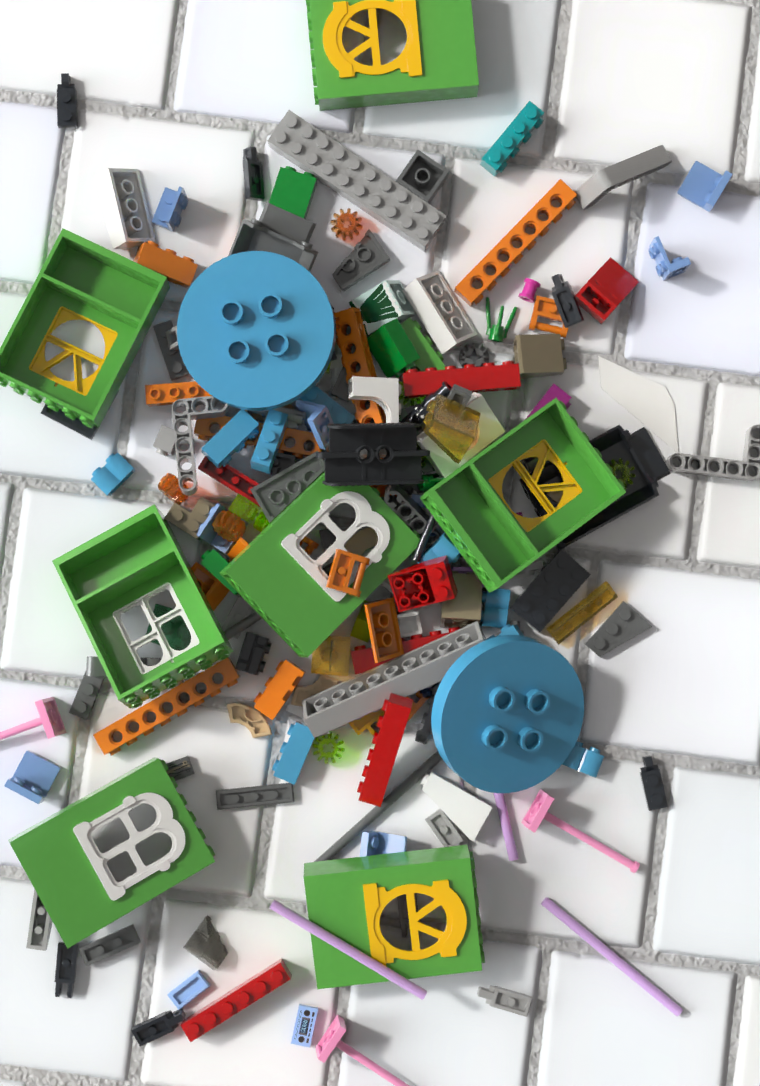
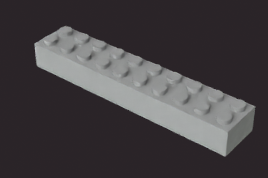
M290 110L287 111L267 140L268 146L305 172L315 175L314 177L424 252L446 221L445 214Z
M478 621L302 700L304 721L313 737L326 735L335 728H341L353 720L361 719L364 715L379 711L383 707L384 700H389L391 693L403 697L412 696L418 691L430 688L435 683L442 681L448 669L463 653L478 643L487 640Z

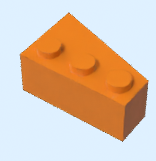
M152 241L144 242L138 247L134 262L166 276L169 282L185 288L191 285L198 267L193 259L186 256L181 258L173 250L158 248L159 245Z
M288 659L280 661L275 669L277 671L275 676H270L264 686L267 688L263 694L259 692L253 701L256 703L254 708L271 720L275 719L306 673V671Z

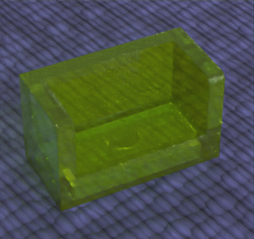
M239 493L229 507V511L249 524L253 522L261 509Z

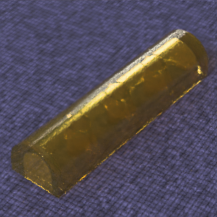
M607 581L603 582L547 627L546 631L559 645L618 597Z

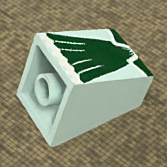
M385 280L349 302L351 307L360 309L366 336H370L382 325L396 318L400 323L416 315L415 310L402 291L404 287L400 280Z

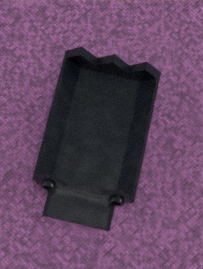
M619 424L589 441L593 448L595 447L599 450L604 463L610 465L616 479H619L624 484L626 493L555 545L558 551L659 496L657 481L669 475L670 471L645 427L630 434L627 429L624 430ZM551 462L546 464L537 485L563 483L559 469ZM519 479L524 493L534 506L537 516L541 517L548 514L523 479ZM543 492L555 508L557 504L551 500L547 492Z

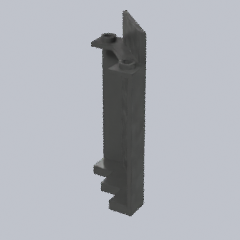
M266 202L259 220L254 218L251 221L242 220L228 256L247 251L272 252L296 261L311 272L319 253L309 243L316 224Z

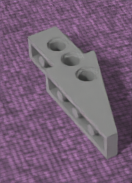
M34 889L26 948L46 951L53 922Z

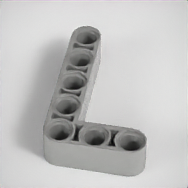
M663 145L657 146L598 171L575 191L577 194L576 198L583 210L588 209L611 190L658 171L669 165L672 160Z
M213 396L178 399L172 404L178 481L182 493L188 496L195 494L198 490L192 420L223 417L229 412V405L225 404L223 409H216L215 405L223 402ZM198 405H204L206 408L205 410L199 412L196 411V407ZM179 407L186 408V411L182 414L176 412ZM182 425L188 426L185 432H179L178 429ZM181 445H190L187 451L180 450ZM186 462L192 464L188 470L182 469V465ZM191 481L193 486L190 489H185L183 487L185 482Z
M754 425L746 431L742 461L674 453L666 459V465L672 472L743 481L756 480L760 477V438H754L752 431L755 429L760 433V425ZM751 448L757 450V458L750 455ZM672 458L679 459V467H674L672 465ZM692 460H696L699 463L697 470L691 467L690 463ZM711 462L717 464V472L710 470ZM730 465H734L737 468L736 474L729 472ZM749 467L755 469L756 474L754 477L748 474Z

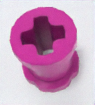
M525 278L524 288L518 297L524 301L534 303L535 293L541 284L535 280Z

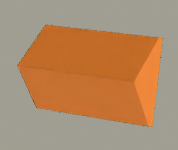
M394 597L365 602L364 607L375 663L403 655L404 650Z

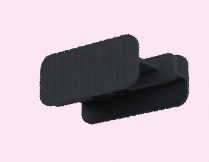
M354 423L327 425V428H329V452H316V458L325 459V481H323V484L328 486L423 484L424 480L421 479V456H430V450H417V427H419V424ZM384 448L387 454L385 458L381 459L379 452ZM363 449L367 450V457L365 459L360 458V452Z

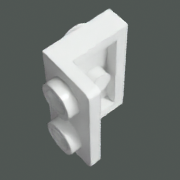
M410 609L403 611V614L397 615L401 638L423 633L419 611Z

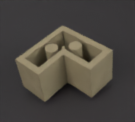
M201 497L192 512H189L174 502L164 519L197 540H200V537L197 536L198 529L206 521L211 508L215 505Z

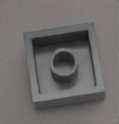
M417 150L396 182L430 204L449 177V170L420 150Z

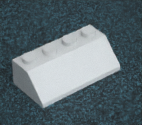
M107 168L96 175L95 178L112 249H130L138 247L144 242H156L139 169Z
M439 270L416 278L402 290L442 355L478 335Z

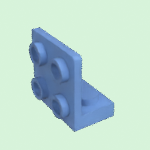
M695 161L677 194L710 212L730 180L732 173L726 170L721 175L704 164Z
M179 186L178 191L165 187L152 219V224L173 232L175 227H179L182 219L180 214L182 209H186L189 201L183 187Z
M659 236L655 237L649 245V255L651 259H655L657 274L659 277L662 276L663 281L684 273L691 265L688 257L684 259L682 257L675 258L670 264Z
M297 400L295 403L298 410L306 412V418L303 420H305L304 423L307 430L313 432L319 448L326 450L329 446V428H327V425L334 424L327 406Z
M217 503L211 508L206 521L200 525L197 536L227 555L249 523Z
M26 751L13 777L8 779L4 786L40 804L47 796L61 768L30 751Z
M379 831L362 832L360 857L406 852L407 837Z

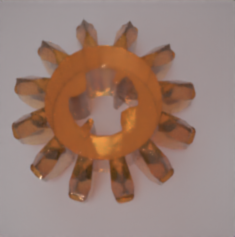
M348 208L347 213H344L343 209H340V215L334 213L335 219L331 220L330 223L334 225L331 231L336 232V238L343 235L342 240L346 241V236L353 240V234L356 236L360 235L358 230H361L363 226L359 224L362 218L357 217V211L351 214V209ZM345 221L349 222L348 228H344Z
M167 473L161 478L158 483V489L167 498L178 505L186 501L188 495L182 493L178 478L174 474ZM183 485L185 489H189L187 485Z
M222 510L212 523L213 530L218 533V536L227 539L229 542H237L246 530L245 522L241 520V517L230 511Z

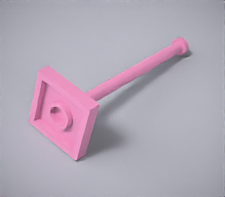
M50 697L36 701L35 704L40 718L0 732V740L40 725L44 726L48 739L67 733L55 698Z
M539 790L521 822L524 826L535 833L542 820L545 819L630 868L631 872L635 873L638 870L639 862H633L547 812L554 798L545 791Z
M339 1015L335 1017L316 1045L317 1058L325 1063L334 1048L337 1047L393 1085L409 1086L340 1040L347 1029L344 1018Z

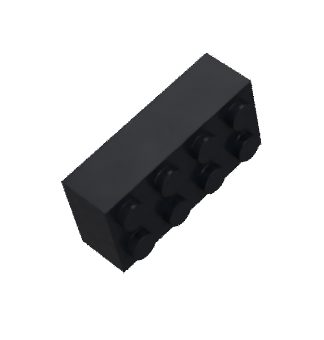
M561 549L509 608L540 633L591 574Z

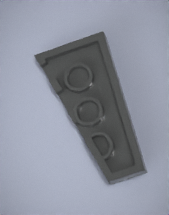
M315 452L250 489L269 523L325 471V462L322 458H316Z

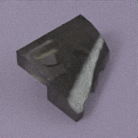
M207 915L183 948L212 970H216L227 956L228 951L225 945L222 944L218 931L216 932L211 923V917Z

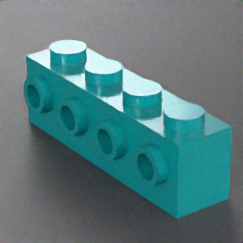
M529 101L482 157L480 165L493 176H496L498 172L502 173L508 165L507 161L511 157L514 158L520 151L519 147L521 144H526L532 136L531 132L542 125L544 122V112Z

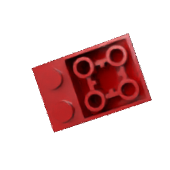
M610 257L580 289L575 297L578 305L602 325L639 281Z
M447 555L421 562L388 575L399 612L454 599L458 593Z

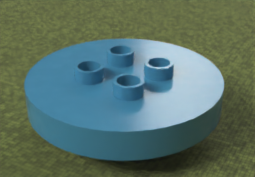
M247 251L227 256L213 263L191 284L179 310L177 340L181 357L188 372L205 391L229 406L250 411H264L291 404L307 394L318 383L327 370L334 352L336 325L333 309L324 289L306 268L280 254L266 251Z
M504 635L487 639L463 653L448 669L437 689L431 715L432 734L436 748L443 761L452 771L467 783L480 790L491 793H513L533 787L547 779L563 764L577 742L584 717L582 686L578 675L568 660L553 648L536 639L521 635Z

